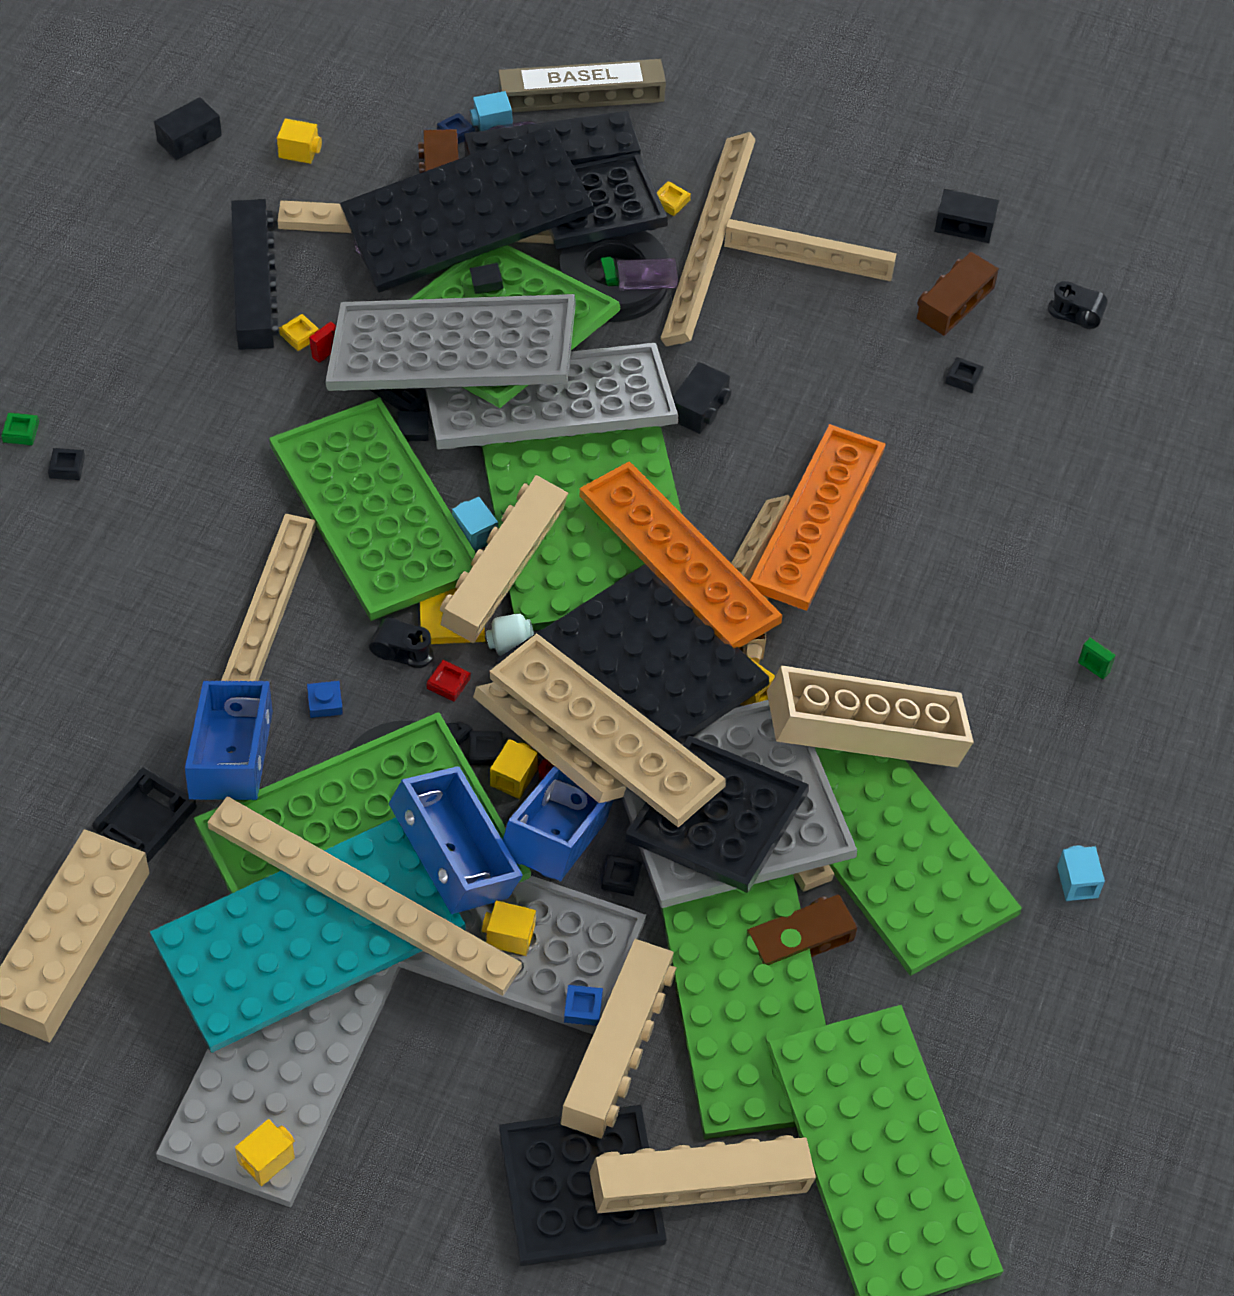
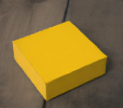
M669 181L657 191L665 212L672 216H675L691 198V193Z
M303 314L279 327L280 335L297 351L310 344L309 337L319 330Z

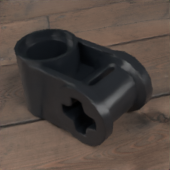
M1061 281L1056 284L1054 288L1055 297L1048 306L1049 313L1057 319L1080 325L1086 329L1097 328L1107 307L1108 300L1106 296L1099 291L1090 290L1069 281ZM1066 290H1069L1067 297L1064 296ZM1063 304L1062 311H1059L1060 305Z
M389 617L381 620L369 644L370 651L378 658L392 660L414 668L426 667L432 662L434 656L433 650L430 647L431 634L426 628L400 622Z

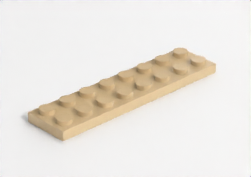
M537 633L489 671L492 681L677 827L681 826L726 786L723 776Z

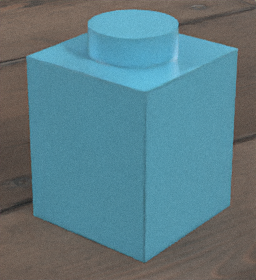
M506 91L473 97L474 109H470L472 125L478 126L479 131L513 127L512 109Z
M477 497L470 501H464L452 509L453 517L474 551L488 546L486 543L487 538L494 527L498 528V521L481 498Z
M1077 845L1063 849L1057 868L1065 900L1099 898L1105 880L1096 846L1083 847Z

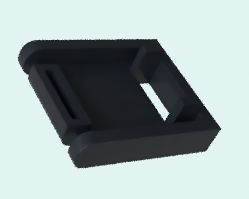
M142 767L95 819L92 827L98 833L103 831V835L106 838L145 852L148 863L197 808L196 799H189L187 793ZM153 788L171 799L169 801L170 809L147 796Z

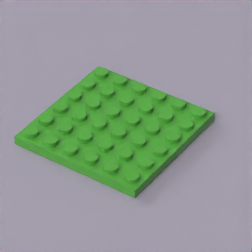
M509 245L453 265L409 299L575 294L576 307L571 350L620 311L619 301ZM498 263L504 289L475 294L469 268ZM528 385L469 386L462 388L501 408Z

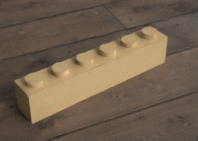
M537 475L529 485L523 484L516 497L518 502L515 506L509 505L501 519L503 524L501 527H494L486 541L488 546L485 550L479 549L471 562L473 567L470 572L464 571L455 586L457 588L455 594H448L440 607V611L443 612L440 625L472 643L475 642L563 511L568 492Z
M634 939L564 1102L561 1125L601 1139L606 1127L614 1126L619 1112V1106H616V1102L619 1097L625 1098L631 1083V1078L627 1077L631 1068L635 1070L638 1068L643 1049L639 1048L642 1040L649 1041L654 1027V1021H651L653 1013L660 1014L666 994L662 993L664 986L671 987L677 967L672 966L673 951Z
M791 1135L780 1136L772 1141L762 1142L758 1139H747L739 1144L725 1145L723 1142H713L705 1147L698 1148L679 1145L666 1151H655L654 1149L646 1148L638 1150L633 1154L620 1155L618 1152H607L595 1158L589 1172L597 1213L807 1193L816 1178L807 1138H794Z

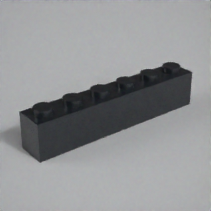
M266 199L231 201L238 350L274 348L273 336L279 335L278 318L272 317V314L278 313L277 296H271V292H277L276 274H270V270H276L275 253H269V249H275L274 232H268V228H274L272 210L267 211Z

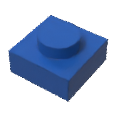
M339 681L307 684L310 718L343 715Z
M568 985L564 1023L597 1026L600 1021L603 988Z

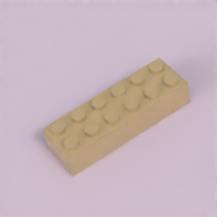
M781 666L767 690L776 742L952 767L959 766L974 743L962 693L788 666Z
M83 830L0 966V1023L49 1043L51 1042L150 873L145 852L91 831Z

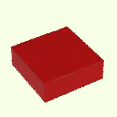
M331 321L309 337L312 358L318 363L331 355L336 325Z
M442 660L427 681V689L455 702L470 681L471 672Z

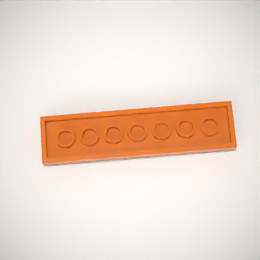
M829 424L749 581L762 595L806 611L808 610L884 453L885 443Z
M630 461L579 488L580 497L686 606L693 610V613L705 625L713 628L714 634L724 644H729L733 648H740L782 623V614Z

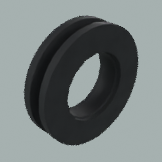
M642 231L627 236H617L598 242H588L563 248L560 255V272L619 301L620 311L608 321L622 322L640 318L653 311L662 302L668 288L669 258L660 241L647 231ZM611 256V258H621L632 262L640 268L643 274L638 280L628 285L606 286L597 283L589 277L586 269L595 261Z

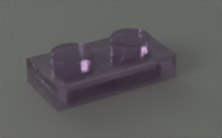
M675 258L617 261L619 290L677 288L678 277Z

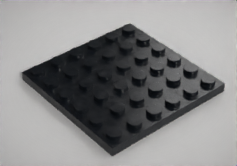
M646 564L537 633L680 744L684 743L689 735L693 737L769 685V676L738 647L733 648L729 644H724L714 634L713 628L705 625L693 613V610L686 606ZM528 638L518 646L514 647L507 653L497 658L495 660L496 665H498L501 661H503L506 657H508L511 653H513L516 649H518L530 638Z

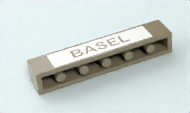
M661 59L499 70V92L506 91L512 112L664 102L666 80Z

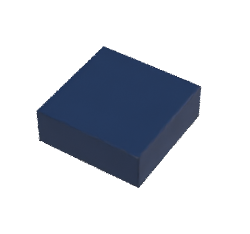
M460 113L437 123V130L457 129L458 144L464 142V133L475 132V128Z

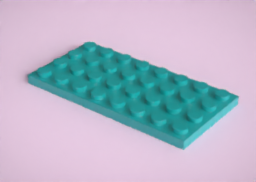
M396 817L324 850L461 929H466V924L459 913L451 914ZM282 870L150 931L151 938L211 1053L423 951Z

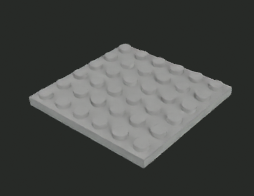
M769 700L734 708L693 736L809 784L807 796L754 884L857 857V848L815 747L776 742ZM626 787L622 800L632 824L646 802ZM639 847L661 908L737 889Z

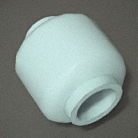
M522 614L496 617L492 621V629L486 630L489 649L495 648L499 656H502L534 635L531 620H525Z

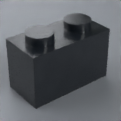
M201 97L154 121L157 142L175 160L222 136L220 115Z
M944 189L934 232L990 243L999 200Z
M698 362L673 396L678 413V424L698 434H701L707 424L711 425L716 418L720 405H726L731 396L732 390L729 389L730 375Z

